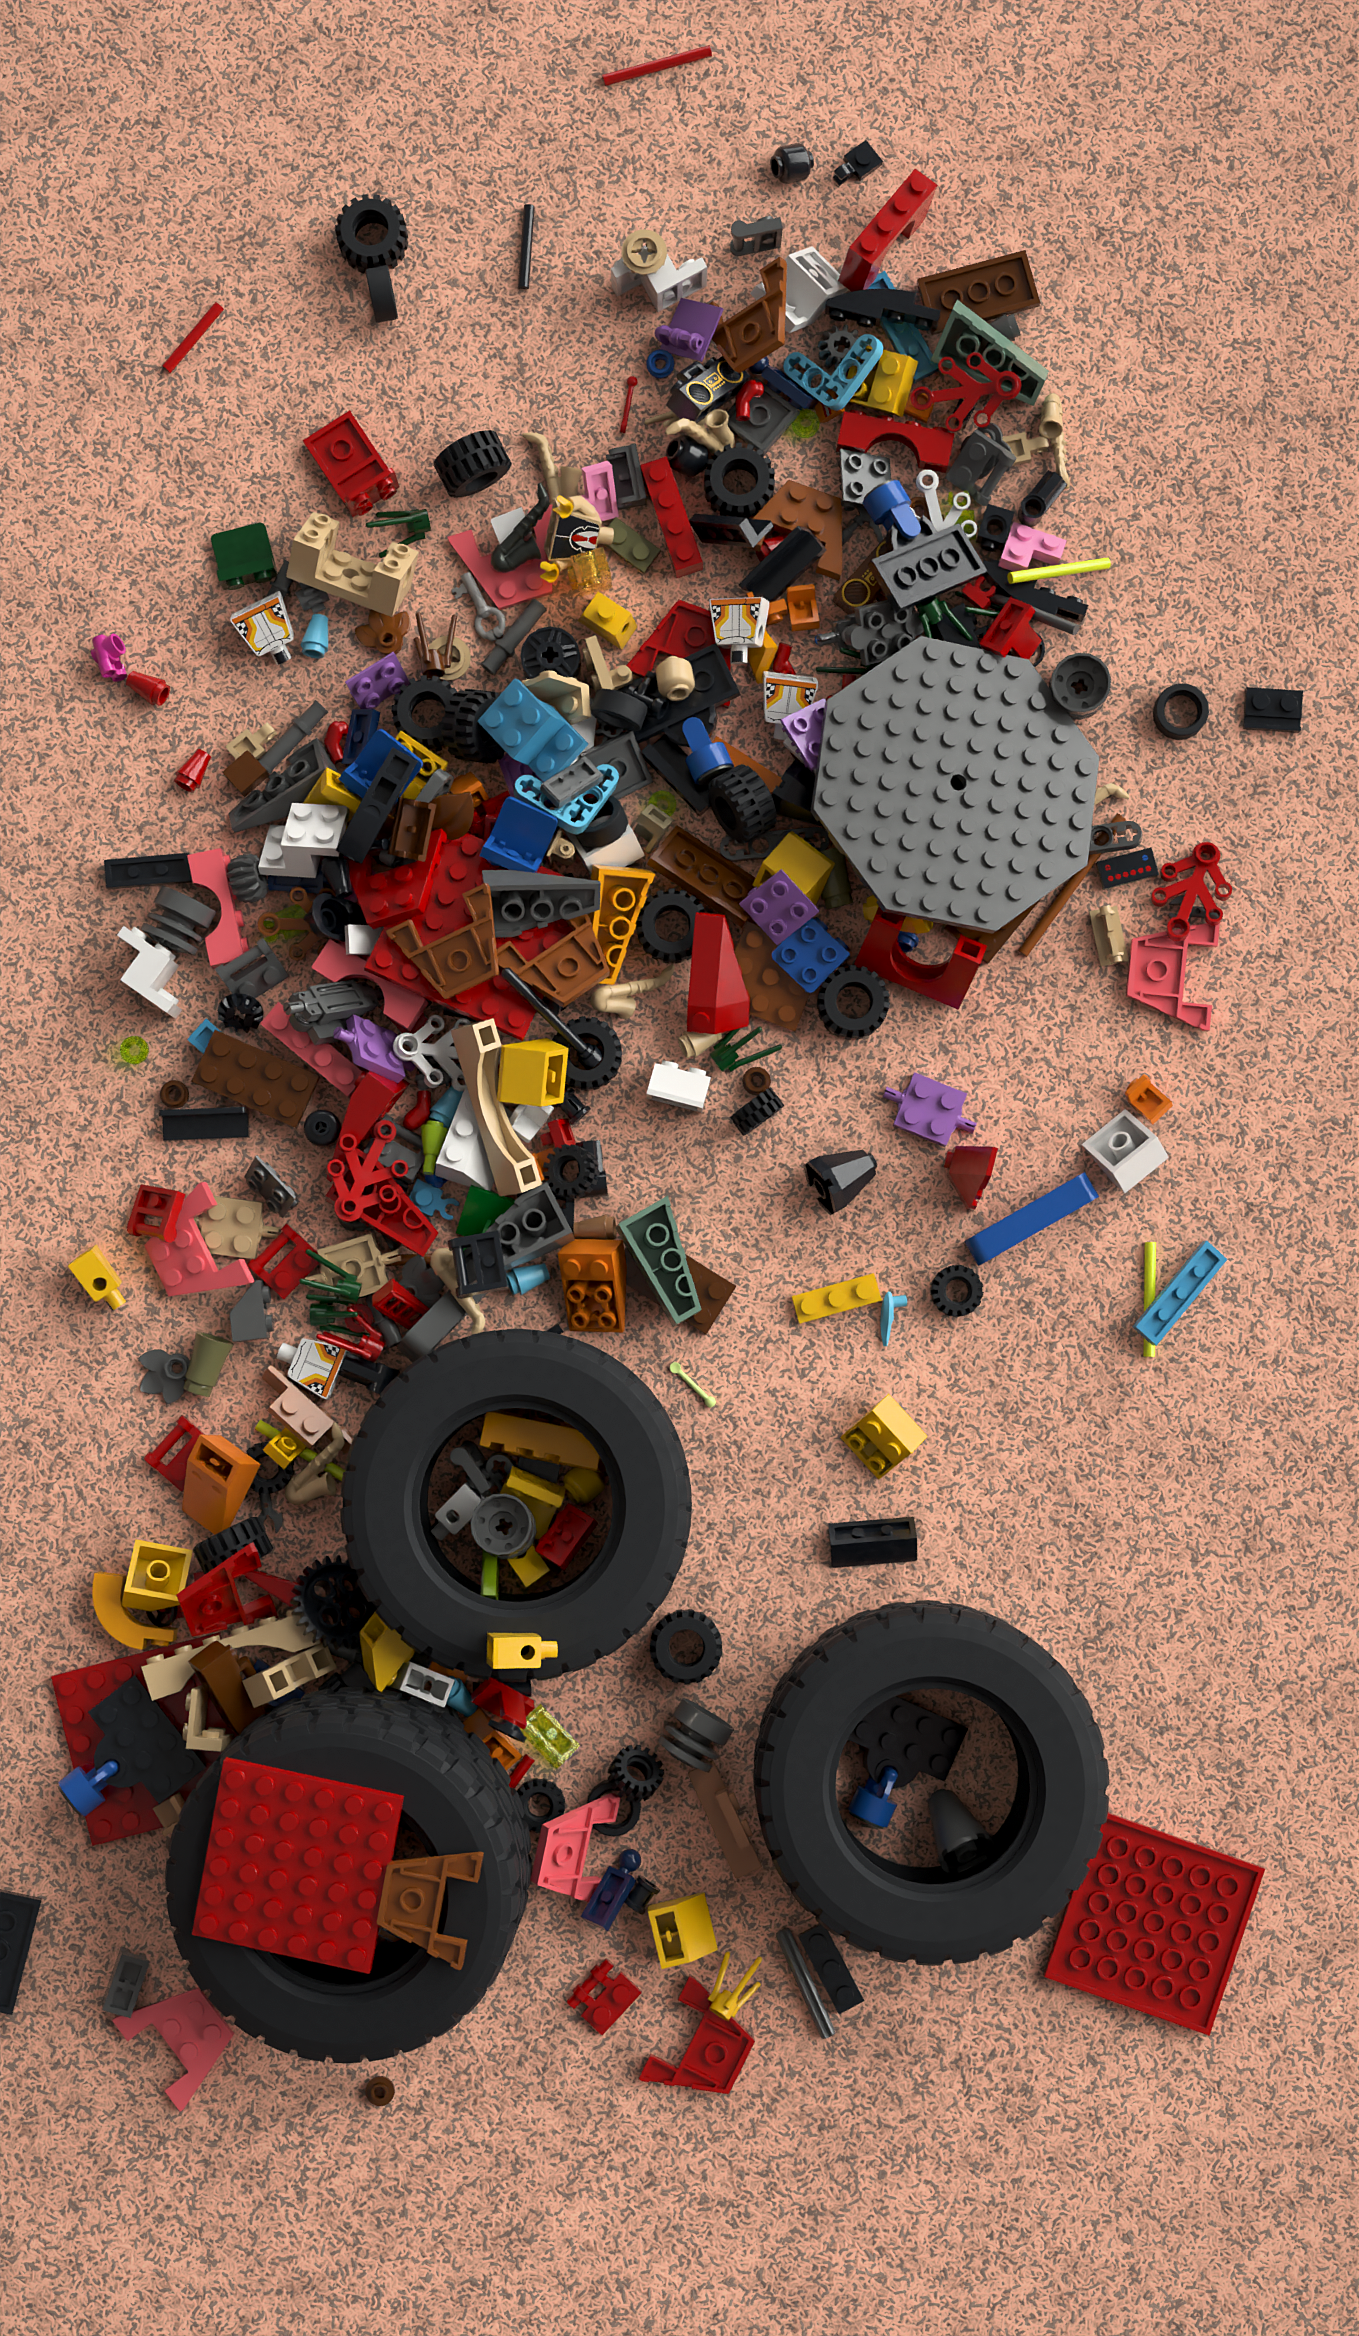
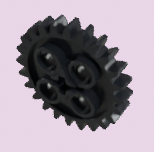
M337 1555L332 1563L329 1556H325L322 1564L316 1559L312 1563V1568L307 1566L303 1570L305 1576L299 1575L296 1578V1582L299 1585H295L291 1592L298 1595L290 1600L291 1604L298 1605L291 1614L295 1616L300 1615L301 1617L296 1626L305 1624L307 1628L304 1630L303 1635L305 1636L312 1632L314 1634L313 1643L317 1642L320 1638L323 1639V1648H326L330 1642H333L335 1650H338L343 1642L345 1647L349 1649L353 1645V1640L359 1645L361 1643L359 1632L377 1608L373 1605L372 1601L368 1602L356 1581L358 1579L356 1571L351 1569L348 1559L342 1563L341 1556ZM329 1578H332L334 1580V1586L332 1582L329 1580ZM342 1580L349 1581L353 1586V1590H346L342 1585ZM314 1586L322 1587L326 1592V1597L318 1596ZM335 1598L337 1602L341 1601L342 1605L340 1606L339 1603H334L333 1599ZM349 1608H356L360 1612V1618H354L350 1614ZM322 1614L330 1615L333 1619V1625L326 1624L322 1619ZM341 1619L346 1624V1626H342Z

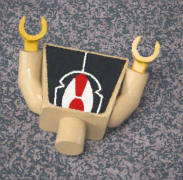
M559 495L557 499L554 498L544 543V550L551 561L549 563L543 561L540 564V568L546 571L540 575V578L549 583L556 581L559 572L578 564L585 559H592L595 555L597 543L611 545L613 542V528L601 527V519L595 507L580 495L568 498Z

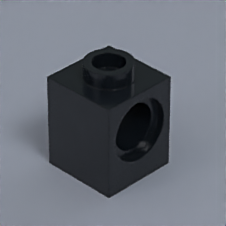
M987 504L975 542L981 544L980 547L986 551L996 552L997 549L1002 550L1015 512ZM996 525L1000 528L1001 534L991 535L987 531V527Z

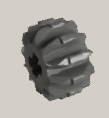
M834 324L831 329L832 333L824 331L822 334L824 340L818 341L817 347L822 350L819 352L818 358L819 360H826L824 364L826 369L835 365V371L858 339V330L855 329L849 333L847 324L843 326L842 331H839L838 327ZM839 345L845 346L843 352H838Z
M239 855L237 858L231 859L228 864L229 873L227 876L230 881L229 885L232 887V893L236 895L239 902L253 903L265 898L268 893V879L266 875H260L258 865L260 859L257 855Z

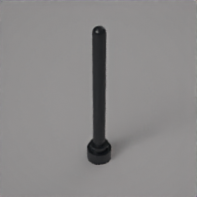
M506 967L501 971L502 977L577 1051L578 1061L586 1069L595 1067L601 1061L603 1053L595 1045L585 1044L510 968Z

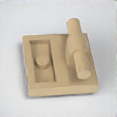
M596 635L585 639L586 648L582 649L583 658L588 672L594 671L595 675L591 677L595 693L599 689L618 690L632 683V672L626 665H621L617 669L608 671Z

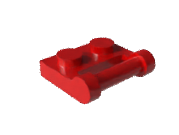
M141 1184L127 1224V1232L132 1236L147 1235L157 1237L162 1242H173L177 1237L175 1226L186 1194L176 1190ZM145 1216L161 1218V1225L145 1224Z
M288 1223L281 1228L282 1232L256 1259L252 1258L247 1263V1266L283 1300L300 1284L299 1280L305 1279L319 1264V1262L305 1253L307 1249L316 1254L318 1252ZM291 1239L297 1245L269 1273L263 1267Z
M181 1415L176 1421L178 1424L153 1452L149 1451L145 1455L144 1460L178 1490L183 1492L187 1460L199 1435L205 1434L184 1415ZM186 1431L189 1432L193 1437L166 1466L161 1459Z

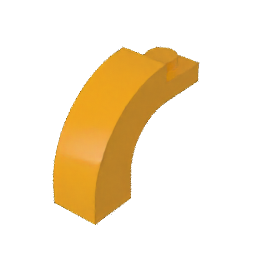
M101 1571L94 1573L92 1588L94 1609L102 1626L112 1637L129 1647L141 1650L147 1648L148 1639H152L151 1644L168 1646L169 1641L177 1640L178 1628L158 1627L137 1620L127 1607L122 1606L127 1575Z

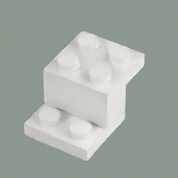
M646 245L638 253L641 255L643 263H646L648 255H652V253L647 251ZM667 254L664 266L658 269L656 274L650 273L643 276L642 274L632 273L624 265L623 258H621L611 268L612 289L618 297L642 284L657 312H660L680 301L681 298H685L706 287L707 265L701 257L696 261L690 259L684 262L679 267V270H676Z
M813 246L792 253L785 258L787 263L785 331L788 333L813 324L824 311L828 299L844 294L848 290L838 282L840 274ZM763 283L756 285L750 293L756 301L766 295Z
M292 803L286 826H269L258 865L260 875L316 878L322 855L339 856L336 848L346 830L350 814L348 807Z
M123 926L117 936L140 953L120 980L176 1019L182 1011L177 1006L179 1000L163 989L179 967L173 961L176 956L159 943L155 947L150 945L153 940L136 927H133L130 931Z

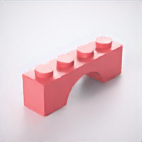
M221 848L187 855L193 883L197 887L214 892L221 904L222 914L217 928L205 937L209 963L213 969L221 964L225 966L250 950L247 937L242 938L240 927L245 926L243 913L241 910H236L235 899L237 897L232 893V887L229 885L230 881L227 876L229 873L227 867L231 857L230 855H225Z
M329 939L311 968L332 983L357 978L375 982L380 986L384 995V1015L411 1032L429 1004L428 1001L416 993L364 971L369 959L368 956L362 955L360 958L356 955H346L345 942L338 940L336 943Z
M278 1002L260 1024L347 1097L351 1098V1095L357 1088L354 1082L362 1071L329 1043L314 1045L307 1032L296 1031L289 1022L290 1015L285 1014L286 1011L284 1012L283 1005Z

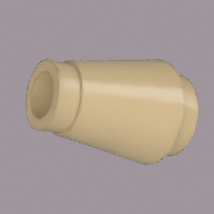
M685 1031L683 1036L678 1037V1043L686 1058L692 1056L696 1058L717 1043V1041L721 1040L722 1034Z

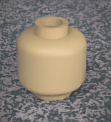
M671 656L657 666L655 671L656 680L661 695L672 701H679L688 697L695 687L691 664L683 658Z

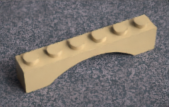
M494 1019L479 1021L450 1030L499 1196L523 1193L542 1185L534 1156L517 1137L508 1120L503 1103L497 1100L501 1042Z
M293 1610L286 1612L287 1618L276 1621L275 1616L258 1621L260 1626L258 1628L248 1630L246 1625L231 1630V1637L220 1640V1636L217 1635L202 1640L204 1645L202 1647L192 1649L190 1644L175 1649V1656L164 1659L163 1654L146 1659L148 1665L143 1666L142 1670L151 1699L154 1701L182 1691L188 1680L195 1673L188 1661L214 1641H219L224 1646L229 1644L233 1649L244 1646L264 1645L294 1653L320 1644V1640L313 1643L314 1634L312 1632L304 1636L303 1632L307 1627L305 1624L296 1626L301 1617L300 1615H292L291 1612Z

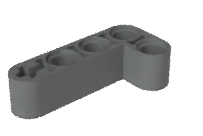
M450 1289L401 1339L397 1349L412 1363L425 1354L434 1351L437 1345L467 1315L466 1311L451 1294ZM487 1293L472 1296L475 1304H478Z

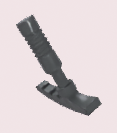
M857 504L855 508L860 515H856L853 519L854 522L848 528L842 530V547L853 536V532L857 527H861L865 522L869 523V527L874 530L878 543L883 540L879 526L874 524L865 507Z

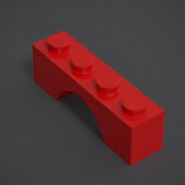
M850 410V412L844 411L836 452H839L840 449L866 453L873 445L887 440L898 441L909 447L914 453L918 468L946 473L955 433H950L944 427L935 426L930 429L921 427L920 423L914 421L900 423L895 422L889 416L879 415L876 418L866 416V413L860 410Z
M667 456L641 464L642 478L655 510L676 579L703 570V561Z

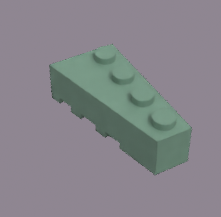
M957 300L931 361L939 364L943 357H951L955 361L956 366L980 383L992 382L982 372L972 370L967 365L968 355L978 352L983 356L984 361L998 372L1012 371L1017 374L1021 380V390L1015 398L1034 406L1049 371ZM973 356L970 360V364L973 367H977L981 362L978 356ZM949 360L944 361L942 366L951 369L952 362ZM1006 380L1002 383L1004 391L1012 389L1011 381Z
M666 1196L620 1222L615 1228L668 1320L674 1327L701 1311V1306L687 1265L684 1248H682L677 1224L670 1207V1200Z

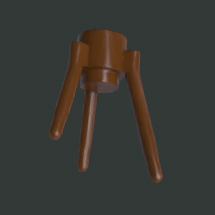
M417 612L416 620L420 639L415 637L414 642L421 663L422 674L427 675V678L431 679L432 676L442 677L445 674V668L451 667L450 656L457 615L453 614L451 617L443 656L439 650L428 648L422 616L420 612Z

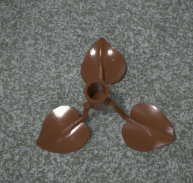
M471 792L440 795L429 802L436 804L432 831L442 829L447 834L448 840L461 838L469 831L474 816V803ZM388 816L375 840L389 839L394 822L393 816ZM381 851L369 852L368 854L379 856Z

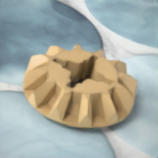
M646 229L637 230L631 233L622 245L621 252L624 265L632 273L642 274L643 276L650 273L656 274L658 269L665 264L667 247L663 238L654 231ZM643 243H646L647 251L652 253V255L647 256L646 263H643V260H641V255L636 254L641 252Z
M448 636L437 638L428 648L437 649L441 655H444ZM457 637L453 639L452 655L453 658L460 662H451V667L446 668L445 674L439 677L442 681H455L457 678L464 676L470 666L471 654L465 642Z

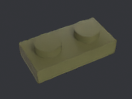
M615 517L608 526L614 530L613 542L611 545H603L645 574L660 554L661 549Z

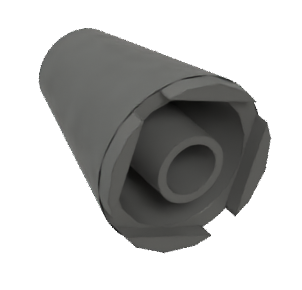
M939 1789L932 1793L931 1798L928 1800V1808L941 1868L946 1873H950L949 1869H956L958 1873H962L984 1863L988 1859L987 1852L990 1849L992 1852L995 1850V1843L992 1837L952 1790Z

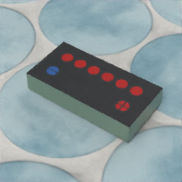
M1152 847L1096 862L1103 890L1159 875Z

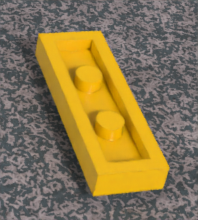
M874 1273L791 1296L799 1324L882 1301Z

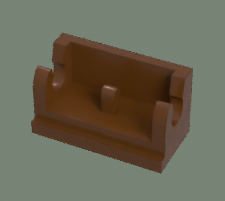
M398 797L387 854L425 862L436 804Z

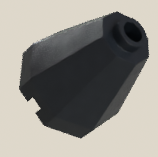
M795 759L783 774L779 787L776 786L771 794L778 816L823 827L822 823L817 821L811 813L815 775L809 768H805L803 763Z
M862 1149L818 1156L804 1164L803 1167L809 1186L811 1187L814 1184L821 1196L816 1198L820 1206L829 1215H832L845 1208L874 1178L877 1162L871 1153H866Z

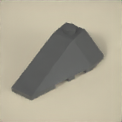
M315 738L294 752L287 759L291 765L280 775L275 771L268 776L270 780L262 792L260 790H253L229 812L231 828L235 833L288 817L292 803L304 802L326 767L339 773L318 738Z
M482 870V884L488 883L491 891L495 938L515 937L528 929L547 927L550 922L563 918L569 920L600 910V881L517 870Z
M547 1182L520 1195L514 1201V1204L503 1215L501 1214L485 1232L499 1231L506 1270L548 1254L575 1240L573 1232ZM472 1247L464 1250L469 1285L477 1282Z

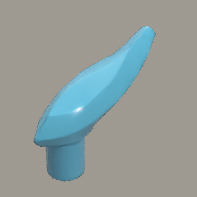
M888 1291L883 1299L880 1315L883 1346H887L889 1342L891 1324L894 1320V1308L907 1306L906 1295L892 1296V1293Z

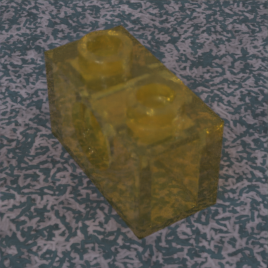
M603 547L570 556L571 566L567 567L568 579L572 591L578 590L579 597L612 588L611 572Z

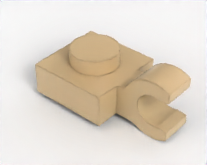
M1025 432L1005 436L1002 439L1010 446L1012 453L1017 458L1013 466L1031 462L1030 454L1047 452V447H1049L1047 438L1040 436L1027 440Z
M267 722L254 734L246 729L225 747L235 759L248 750L258 760L266 753L262 745L268 743L278 734Z

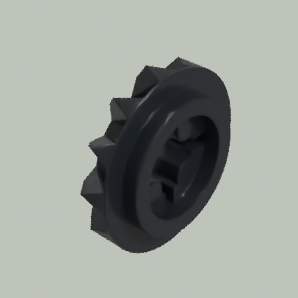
M242 993L230 994L220 1001L217 1010L218 1020L223 1021L225 1028L234 1027L235 1033L239 1029H243L246 1033L250 1031V1027L257 1029L264 1015L261 1004L254 997ZM236 1007L241 1014H245L244 1019L240 1018L239 1015H235Z

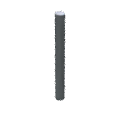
M984 588L982 591L987 592L990 589ZM996 592L989 599L991 603L1004 607L1010 597ZM1033 607L1036 612L1031 619L1072 635L1078 633V624Z

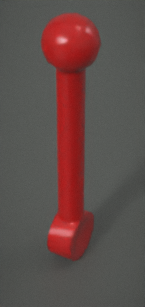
M630 376L627 379L628 392L620 433H626L633 390L638 383L637 378L634 376Z

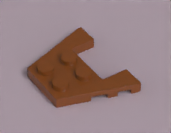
M778 257L759 270L766 295L725 322L721 315L713 334L712 340L716 344V348L731 368L739 374L785 345L787 263L781 257ZM713 301L709 303V305L719 307V305Z
M788 480L753 519L771 520L774 525L771 530L785 535H789L797 526L810 529L827 549L820 557L816 573L838 581L840 580L842 575V499ZM766 535L753 548H747L760 552Z
M484 883L462 894L474 922L426 946H423L412 920H407L386 931L387 935L417 965L421 973L444 999L452 998L499 975L491 891L488 883Z
M588 914L569 920L564 919L573 932L529 962L525 960L509 940L497 949L498 967L502 970L506 967L510 968L526 985L564 1008L610 976L609 967L598 939L595 937Z
M484 1852L397 1860L388 1863L377 1924L409 1943L414 1942L425 1948L430 1955L436 1958L439 1956L451 1963V1967L461 1970L468 1940L437 1933L446 1879L448 1876L478 1883Z

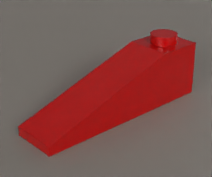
M699 912L695 914L687 1005V1032L718 1034L749 1025L750 996L743 982L742 970L735 956L734 944L725 915Z
M363 1071L354 1082L357 1088L351 1095L338 1141L343 1135L351 1134L357 1141L355 1149L358 1148L360 1150V1142H364L372 1134L376 1120H380L392 1109L410 1085L409 1082L402 1079L399 1083H396L372 1071L368 1073ZM349 1139L342 1141L344 1147H352V1142ZM337 1141L332 1160L338 1159L345 1166L347 1161L344 1153L339 1149ZM332 1164L330 1166V1170L333 1173L340 1172L338 1165ZM327 1175L326 1179L332 1182V1178Z
M955 1146L952 1152L947 1151L943 1167L948 1168L947 1177L967 1210L974 1211L978 1203L976 1199H981L983 1189L986 1188L991 1178L998 1151L996 1147Z
M356 1148L355 1150L362 1167L367 1154ZM377 1161L372 1172L385 1167ZM346 1163L342 1176L350 1192L354 1180ZM393 1178L366 1186L360 1197L378 1193L385 1185L393 1186L397 1195L391 1203H379L364 1208L357 1220L419 1256L424 1257L439 1232L419 1208L414 1205ZM333 1184L325 1195V1201L334 1206L338 1195ZM383 1190V1197L391 1199L392 1193L389 1190ZM346 1202L344 1204L346 1211L352 1212L354 1210L352 1203Z

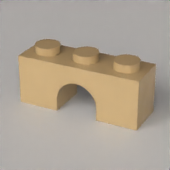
M322 1642L242 1682L255 1708L293 1691L296 1687L336 1669L337 1666L328 1646L323 1648Z

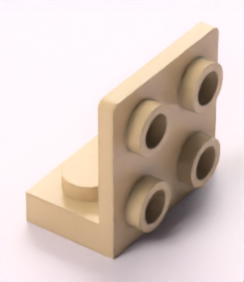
M543 671L540 673V676L521 681L537 699L553 706L570 725L591 718L589 685L578 682L577 679L572 677L566 678L557 675L555 671Z
M201 1685L193 1688L191 1693L187 1694L185 1708L186 1711H189V1722L184 1724L183 1740L187 1741L186 1749L221 1752L233 1740L234 1734L225 1733L226 1728L208 1727V1730H205L208 1694Z

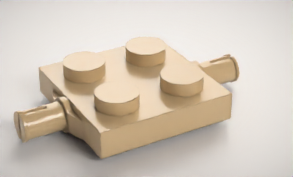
M214 1196L217 1205L202 1213L200 1217L194 1218L210 1254L256 1259L258 1244L262 1237L276 1238L279 1234L270 1233L269 1231L279 1233L281 1227L264 1225L262 1218L264 1202Z
M373 1233L317 1250L318 1255L347 1273L357 1276L356 1282L362 1283L359 1297L377 1292L388 1282L385 1273L386 1265L401 1261V1256L389 1258L400 1254L398 1249L382 1254L377 1247ZM322 1264L321 1273L305 1277L306 1280H317L315 1282L336 1287L339 1279L345 1280V1278Z

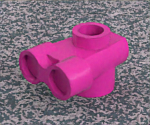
M101 634L92 639L94 649L91 650V655L98 664L101 676L103 678L111 677L114 682L126 679V670L119 659L126 652V648L120 637L116 634H111L108 637Z

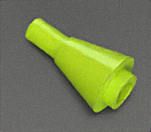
M427 1121V1125L420 1126L425 1156L423 1174L434 1175L436 1157H438L449 1130L441 1122Z

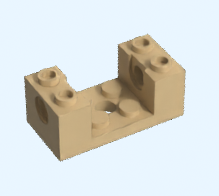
M313 512L293 539L286 577L393 617L411 588L419 551L413 550L407 545L392 542L387 549L383 562H379L376 565L372 562L363 561L346 552L334 550L340 522L331 519L325 514Z

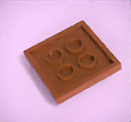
M746 921L735 950V956L742 970L745 988L750 996L749 1014L795 1032L810 993H807L772 959V952L779 945H776L760 926Z

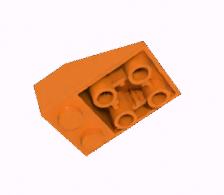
M575 1239L564 1245L558 1252V1260L569 1330L623 1333L625 1331L627 1273L623 1240Z
M199 1435L187 1460L182 1511L214 1535L229 1528L261 1464L221 1435Z

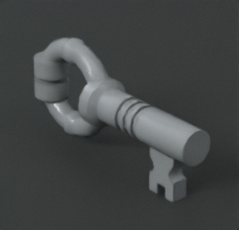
M471 572L463 574L461 576L463 583L459 588L455 587L451 591L452 593H457L454 596L456 600L461 598L463 594L469 593L477 609L475 631L483 639L493 642L504 635L505 616L497 608L487 606ZM490 614L495 615L499 621V626L485 632L481 626L482 618H486Z

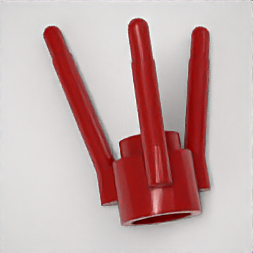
M347 1307L346 1309L348 1312H356L351 1307ZM359 1314L353 1318L370 1335L366 1336L363 1334L358 1344L326 1331L316 1336L318 1340L358 1354L373 1363L377 1360L385 1345L384 1342L379 1340L382 1334L374 1330Z

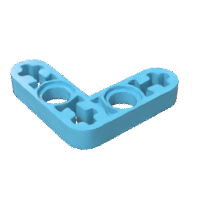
M871 334L860 336L831 376L803 354L793 352L784 361V372L821 403L832 410H840L847 405L883 353V345L879 339ZM867 345H870L872 347V350L870 352H867V350H865ZM857 356L864 360L863 364L856 360ZM796 363H799L800 366L806 369L804 374L796 370L794 367ZM856 365V375L852 379H847V370L851 366ZM821 374L820 385L816 388H811L812 378L815 375ZM828 388L838 395L836 400L826 393Z
M599 765L597 769L603 774V778L608 776L610 780H606L602 788L598 787V783L560 809L550 810L545 807L543 802L548 800V798L540 790L543 782L534 776H520L515 782L513 793L516 799L558 819L557 826L569 833L579 834L586 830L615 790L619 773L611 765ZM528 786L532 788L531 791L526 793L522 791V788L526 789ZM539 793H542L539 801H536V797H539ZM593 794L597 797L598 802L588 804L584 801L583 796ZM579 809L582 810L581 819L575 823L572 822L571 818L577 816Z

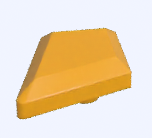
M766 630L762 647L748 648V661L757 684L763 683V671L769 670L778 648Z

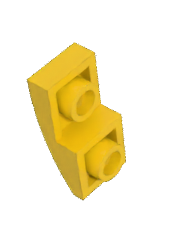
M285 1427L265 1446L263 1451L285 1469L307 1446Z

